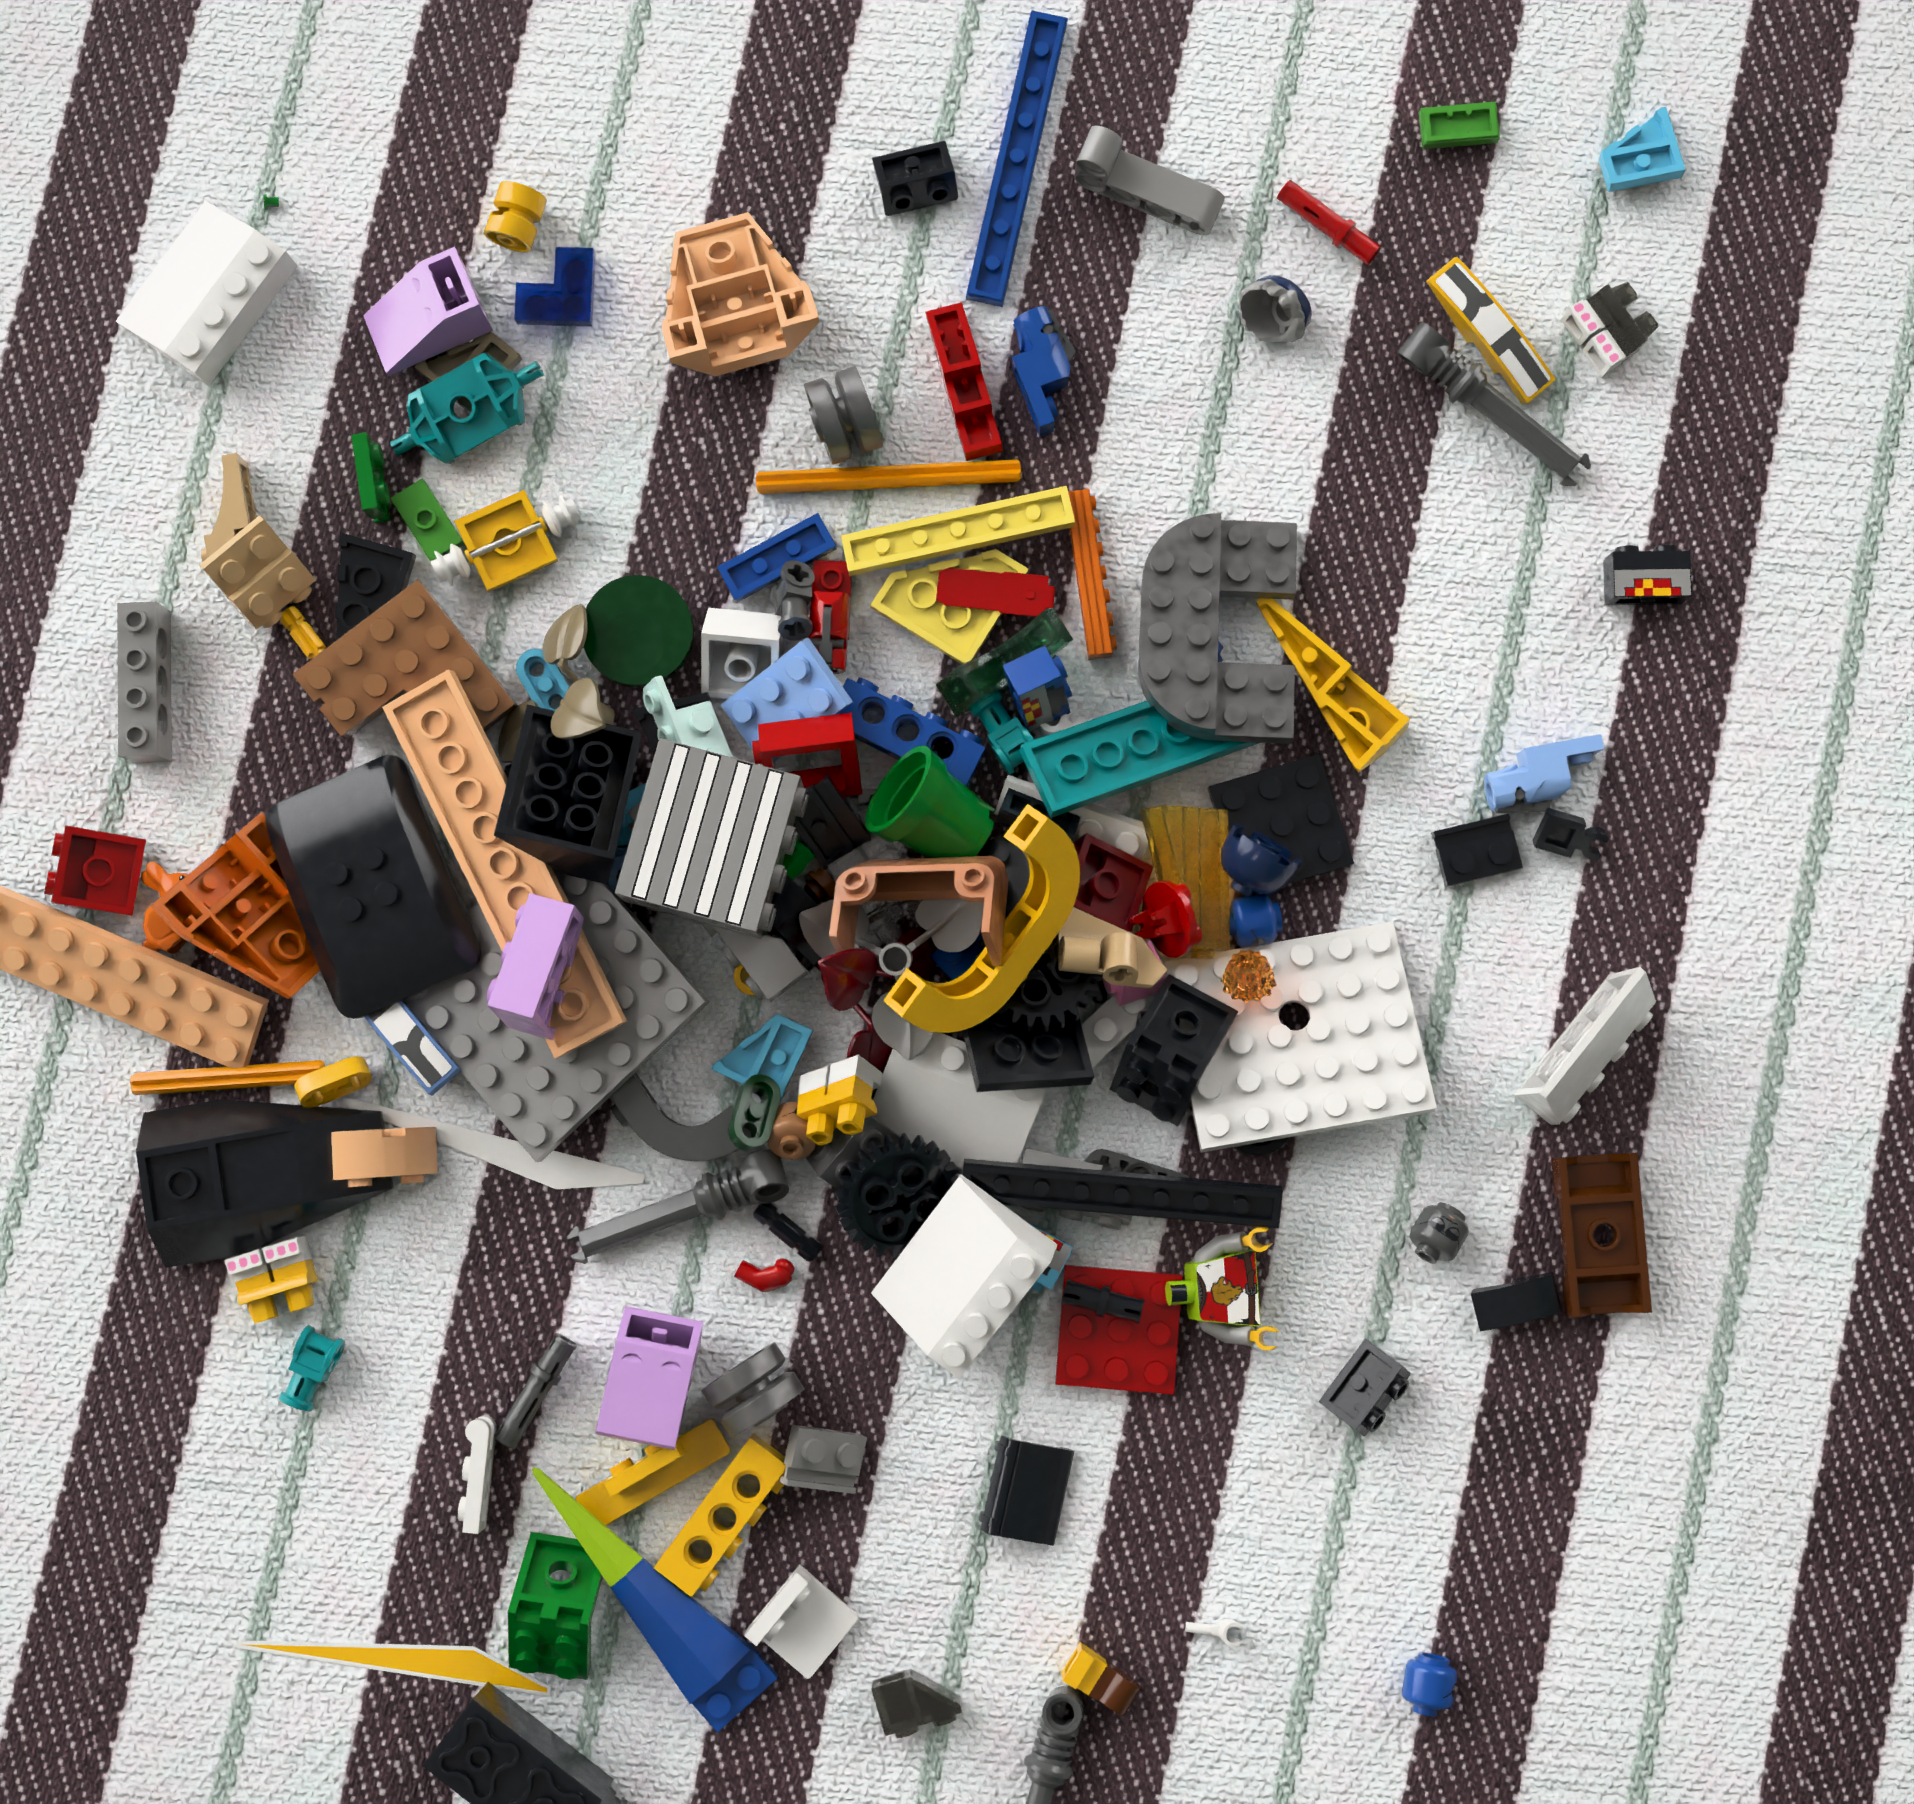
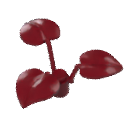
M921 926L915 927L904 933L897 942L907 946L927 930ZM932 937L912 951L913 962L909 970L924 980L935 966V962L930 957L938 948L933 943ZM864 948L844 950L818 960L821 979L825 986V994L829 1004L838 1011L853 1008L867 1025V1030L859 1031L853 1036L848 1048L847 1058L859 1054L882 1072L887 1065L893 1048L878 1036L874 1029L872 1018L860 1006L859 1002L864 995V991L869 989L870 985L868 983L875 975L887 978H894L895 976L885 973L882 969H878L877 957L873 952Z

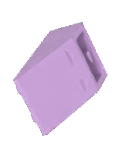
M455 247L420 261L363 315L387 376L493 331L469 272Z
M625 1306L615 1342L595 1434L675 1450L701 1346L702 1321Z

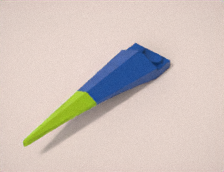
M535 1467L532 1469L533 1475L689 1704H693L718 1733L777 1679L778 1674L751 1643L656 1571L651 1563L613 1533L541 1469Z

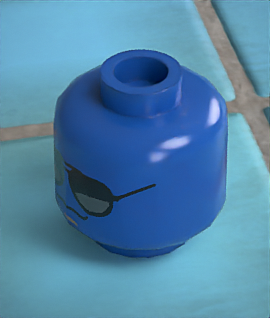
M1265 894L1235 898L1231 902L1230 912L1223 914L1226 936H1234L1235 942L1240 947L1271 944L1275 941L1277 933L1282 932V916L1278 902H1272L1270 897Z
M1419 1652L1417 1658L1407 1661L1402 1696L1406 1701L1414 1704V1712L1436 1717L1438 1710H1446L1452 1707L1457 1682V1671L1449 1665L1450 1659L1432 1653Z

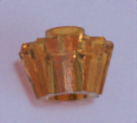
M1251 949L1247 951L1240 950L1238 954H1233L1221 978V983L1224 985L1223 992L1230 994L1232 1000L1241 999L1245 1003L1251 1000L1260 1002L1263 997L1271 996V989L1277 985L1273 970L1266 956H1262L1260 951L1254 952Z

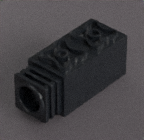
M487 1682L471 1700L423 1764L425 1769L470 1804H627L628 1802L624 1797L620 1800L615 1796L617 1792L610 1787L614 1780L611 1776L490 1682Z

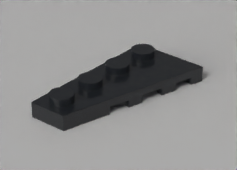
M340 532L339 546L341 547V557L337 575L339 594L335 611L337 630L334 642L407 588L416 559L414 553Z

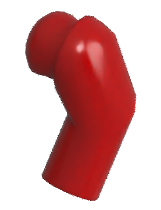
M784 1258L778 1259L774 1266L763 1270L743 1260L734 1277L766 1293L787 1286L792 1280L791 1275L794 1273L795 1268L791 1261Z

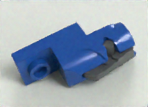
M1046 306L1028 310L1013 320L1021 354L1012 357V370L1039 437L1054 432V419L1058 418L1053 398L1051 396L1045 397L1044 395L1068 386L1071 367L1069 362L1075 356L1073 345L1052 311L1048 310Z

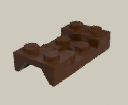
M1614 1153L1551 1158L1554 1196L1558 1197L1562 1234L1565 1276H1562L1565 1316L1577 1318L1594 1314L1652 1313L1638 1154ZM1601 1223L1608 1224L1613 1231V1238L1606 1246L1598 1245L1593 1238L1594 1229Z

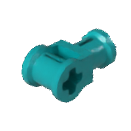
M997 693L979 703L971 710L973 717H979L989 733L987 740L991 745L994 755L1005 772L1011 775L1014 773V768L1024 762L1018 750L1021 744L1034 739L1025 726H1022L1017 717L1011 719L1001 703L1002 696L1000 693Z
M307 1325L296 1342L293 1359L288 1368L294 1374L286 1392H281L278 1399L293 1408L308 1412L312 1411L314 1404L311 1401L319 1383L328 1381L331 1372L336 1367L343 1353L345 1340L340 1338L336 1341L316 1333L314 1327Z

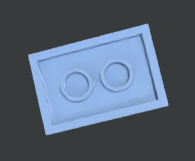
M807 638L786 652L723 702L721 706L753 751L752 741L759 740L758 724L834 715L840 713L853 701L811 640ZM782 756L773 757L774 762H776Z

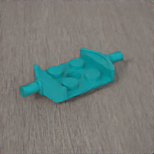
M487 353L478 355L408 395L407 410L411 427L407 428L408 433L390 441L391 447H395L393 451L397 456H400L415 446H423L430 454L443 463L451 464L455 462L454 459L515 425L525 423L522 389H524V385L541 376L543 377V370H540V365L537 361H534V363L516 373L507 369ZM461 397L468 398L472 404L470 415L464 419L458 418L454 412L455 402Z

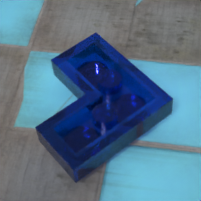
M556 247L554 284L516 283L514 313L516 324L592 327L596 257L594 248Z

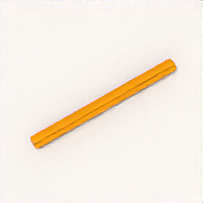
M1014 459L762 471L756 474V489L760 494L1018 482L1021 479V464L1019 460Z

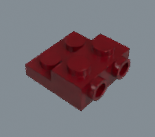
M1086 833L1072 842L1075 846L1080 865V883L1073 907L1131 933L1134 925L1129 923V919L1138 914L1154 866Z

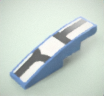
M404 1000L365 1017L381 1039L429 1095L433 1096L461 1071L459 1066Z

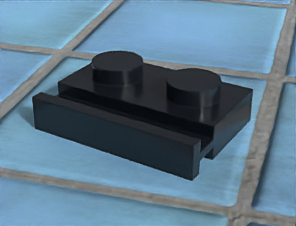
M829 775L823 777V780L817 784H812L806 788V794L809 795L803 818L796 816L793 827H796L797 833L815 855V858L824 870L855 852L859 846L872 841L870 833Z
M1509 814L1431 833L1432 839L1435 842V851L1445 887L1523 868L1514 831L1511 829Z

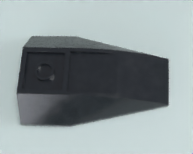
M220 1099L143 1113L136 1156L147 1231L165 1268L251 1252L394 1189L392 1177L372 1178V1186L348 1187V1179L333 1180L331 1132L385 1129L382 1111L318 1106L308 1108L302 1105Z

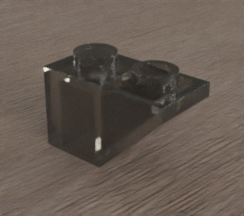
M913 1669L881 1677L872 1682L871 1690L885 1736L895 1733L896 1738L907 1737L918 1732V1726L930 1722H933L934 1726L946 1725L957 1719L956 1714L962 1713L960 1695Z

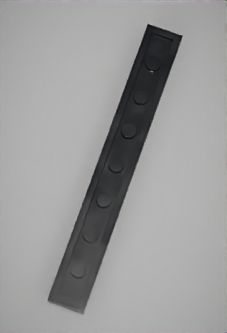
M965 1158L963 1165L964 1177L1005 1205L1279 1228L1283 1188L1278 1185Z

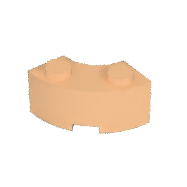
M436 1127L331 1132L333 1180L348 1179V1187L372 1186V1178L400 1176L401 1184L425 1182L424 1174H438Z

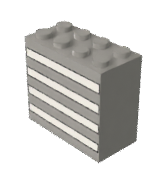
M659 738L615 894L627 903L762 939L764 930L770 932L776 915V909L774 904H772L774 893L781 894L787 876V871L783 865L785 854L792 856L795 849L798 833L795 832L796 827L793 826L796 816L803 818L809 795L806 794L807 789L804 788L801 777Z

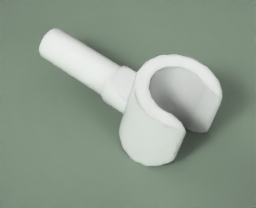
M1228 1618L1222 1620L1218 1625L1186 1622L1185 1632L1219 1637L1228 1646L1238 1647L1242 1642L1235 1638H1227L1226 1633L1231 1627H1243L1235 1620Z

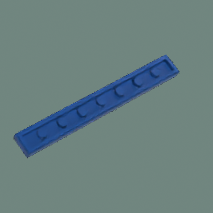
M1031 10L968 284L966 300L999 307L1004 305L1067 28L1068 18Z

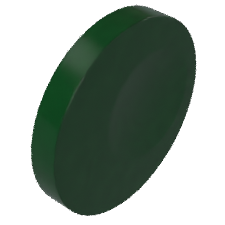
M645 575L620 577L599 589L587 604V636L583 648L593 666L610 681L625 687L644 688L654 677L661 675L664 681L668 680L681 669L688 659L694 641L692 615L681 595L664 581Z

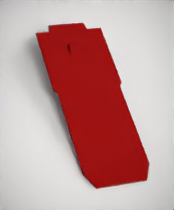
M947 568L939 571L936 600L946 606L1045 617V608L1053 609L1055 587L1048 585L1049 576Z

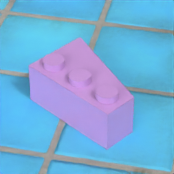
M529 893L526 904H522L519 907L515 918L516 930L512 941H508L502 951L501 970L497 979L495 978L491 981L487 991V1006L508 1028L553 1040L556 1028L549 1027L554 1003H563L565 991L558 990L565 966L572 967L584 917L575 905Z

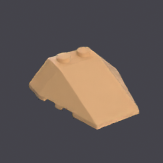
M748 212L675 233L670 268L672 276L670 290H667L666 318L663 319L662 332L672 364L712 376H719L788 357L820 322L810 287L794 273L788 260L785 257H781L774 248L773 242Z

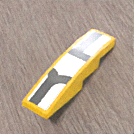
M1454 257L1426 280L1465 341L1475 344L1493 373H1501L1521 404H1528L1556 380L1513 319L1458 257Z

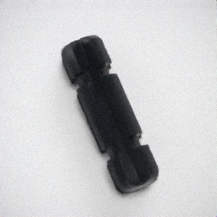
M772 1203L759 1204L753 1212L756 1220L762 1225L767 1224L770 1226L768 1230L791 1249L795 1247L799 1250L797 1254L806 1261L811 1262L822 1249L819 1242L812 1237L808 1238L805 1236L806 1232L784 1213L779 1214L776 1212L778 1208Z

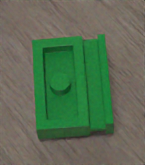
M366 432L353 434L351 439L362 510L371 519H374L375 523L390 521L388 508L390 496L388 486L384 481L382 468L384 467V456L381 445L379 443L375 444Z

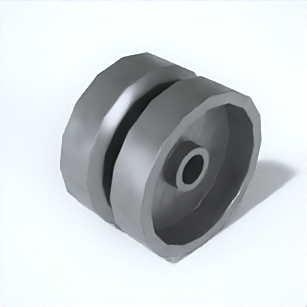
M855 366L836 372L835 384L839 398L835 399L829 383L823 378L804 384L811 407L809 408V413L820 443L823 442L832 465L851 459L852 447L848 433L852 432L858 448L864 453L883 447L874 412Z
M776 1342L769 1344L701 1390L711 1407H721L732 1399H737L738 1403L727 1410L720 1420L730 1438L735 1437L753 1425L756 1427L785 1408L787 1402L805 1389L795 1372H785L772 1381L767 1377L779 1369L785 1361V1357Z

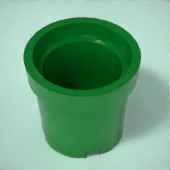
M922 745L904 754L884 776L867 808L865 826L869 832L887 842L898 841L926 858L973 857L982 849L993 829L994 821L989 818V813L995 812L992 806L980 799L947 770L944 760L929 747Z

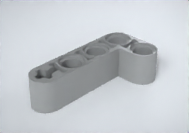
M1102 126L1091 127L1075 164L1074 178L1079 185L1199 235H1209L1225 200L1224 195L1220 191L1121 150L1122 138L1117 133Z

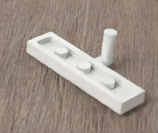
M1008 775L994 814L998 815L1008 788L1042 801L1035 784ZM1093 804L1069 811L1081 817L1072 840L1073 842L1088 833L1140 860L1143 859L1153 832V825Z

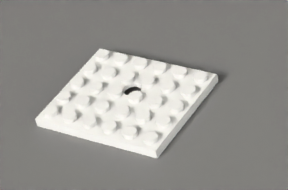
M1393 922L1163 962V965L1168 970L1166 978L1170 974L1238 1011L1233 1024L1202 1075L1191 1099L1201 1153L1436 1111L1437 1106ZM1299 1003L1308 1010L1310 1019L1303 1029L1290 1030L1286 1025L1281 1024L1279 1011L1285 1004ZM1179 1019L1180 1029L1184 1031L1195 1029L1189 1020Z

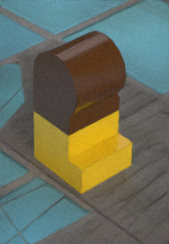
M1079 1642L1061 1671L1062 1681L1074 1689L1078 1688L1094 1700H1099L1106 1707L1122 1716L1126 1714L1142 1688L1129 1675L1082 1642Z

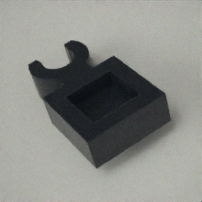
M1547 808L1532 841L1535 848L1571 858L1574 850L1578 849L1582 851L1586 858L1599 860L1601 857L1599 849L1589 845L1595 840L1607 843L1609 837L1607 832L1600 827H1590L1585 830L1586 822L1582 817Z

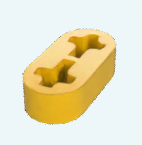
M356 1056L310 1072L299 1078L294 1087L300 1104L303 1107H317L366 1087L371 1082L372 1075L366 1060L363 1057Z

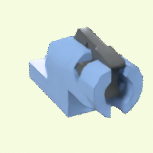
M1598 734L1524 748L1516 754L1519 767L1516 763L1499 771L1487 773L1484 776L1485 794L1489 809L1491 811L1495 810L1497 813L1546 812L1547 808H1550L1552 800L1559 798L1572 787L1567 760L1570 761V766L1593 762V755L1604 750L1602 735Z

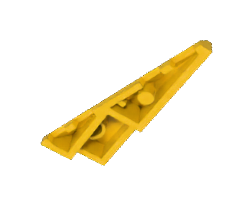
M1259 598L1256 601L1258 608L1291 663L1295 665V670L1352 765L1358 772H1361L1381 757L1409 727L1410 719L1351 670V664L1275 600Z

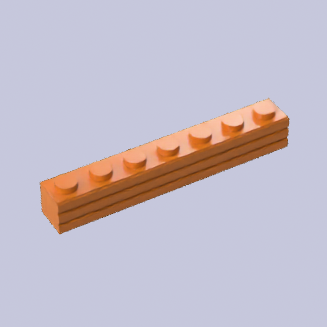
M1090 489L1068 491L1075 520V527L1069 529L1088 660L1112 657L1113 650H1117L1115 635L1111 636L1110 626H1113L1112 612H1107L1106 603H1110L1108 588L1104 589L1103 580L1107 579L1105 565H1100L1099 557L1103 556L1102 542H1097L1096 533H1100L1099 520L1093 517V510H1096L1095 495L1090 496Z

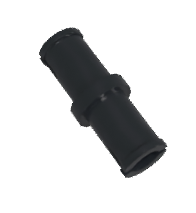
M1067 1279L1061 1304L1095 1311V1316L1103 1318L1104 1314L1139 1324L1145 1299L1112 1292L1109 1286L1103 1285L1101 1289Z

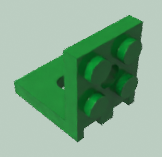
M531 1532L507 1612L509 1668L518 1669L523 1673L539 1672L557 1675L567 1680L575 1678L588 1679L591 1667V1620L603 1576L578 1539ZM558 1570H565L571 1574V1577L564 1581H556L550 1576Z

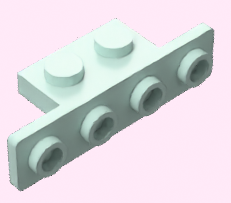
M661 675L654 677L643 688L644 705L647 711L654 717L658 727V740L663 738L733 758L710 700L676 710Z

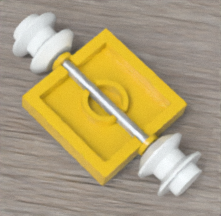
M524 489L455 520L454 522L467 550L464 551V555L461 548L451 543L450 553L444 556L434 551L437 559L430 562L440 583L448 580L450 586H453V577L459 574L469 579L471 570L468 565L469 562L470 565L475 564L489 593L558 562L545 532L548 531V526L552 534L561 538L562 528L569 525L575 531L577 530L575 522L581 520L572 499L564 501L562 495H559V504L554 507L543 502V520L542 516L537 517Z

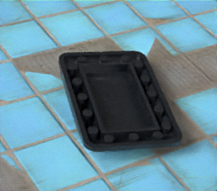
M394 755L381 756L282 800L269 809L265 822L278 864L331 997L342 1015L352 1019L366 1017L469 972L477 966L481 957L480 944L410 768L403 759Z

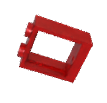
M852 712L758 724L759 740L752 741L755 764H762L765 767L775 769L773 757L840 749L842 765L790 771L787 773L799 775L804 788L817 784L823 780V777L829 775L844 797L863 794Z

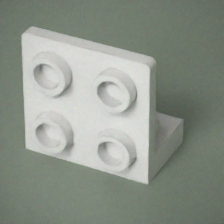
M799 1564L748 1626L744 1636L755 1646L762 1640L805 1678L809 1679L858 1621L859 1616Z

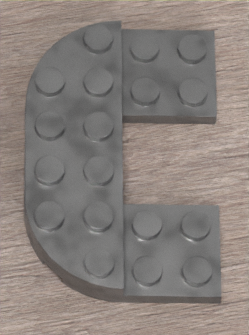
M1221 513L1204 514L1191 517L1173 526L1158 539L1151 549L1144 565L1141 584L1138 675L1147 702L1151 708L1155 707L1168 720L1167 724L1186 735L1204 740L1292 744L1294 739L1295 665L1218 662L1219 597L1295 599L1297 523L1221 520Z

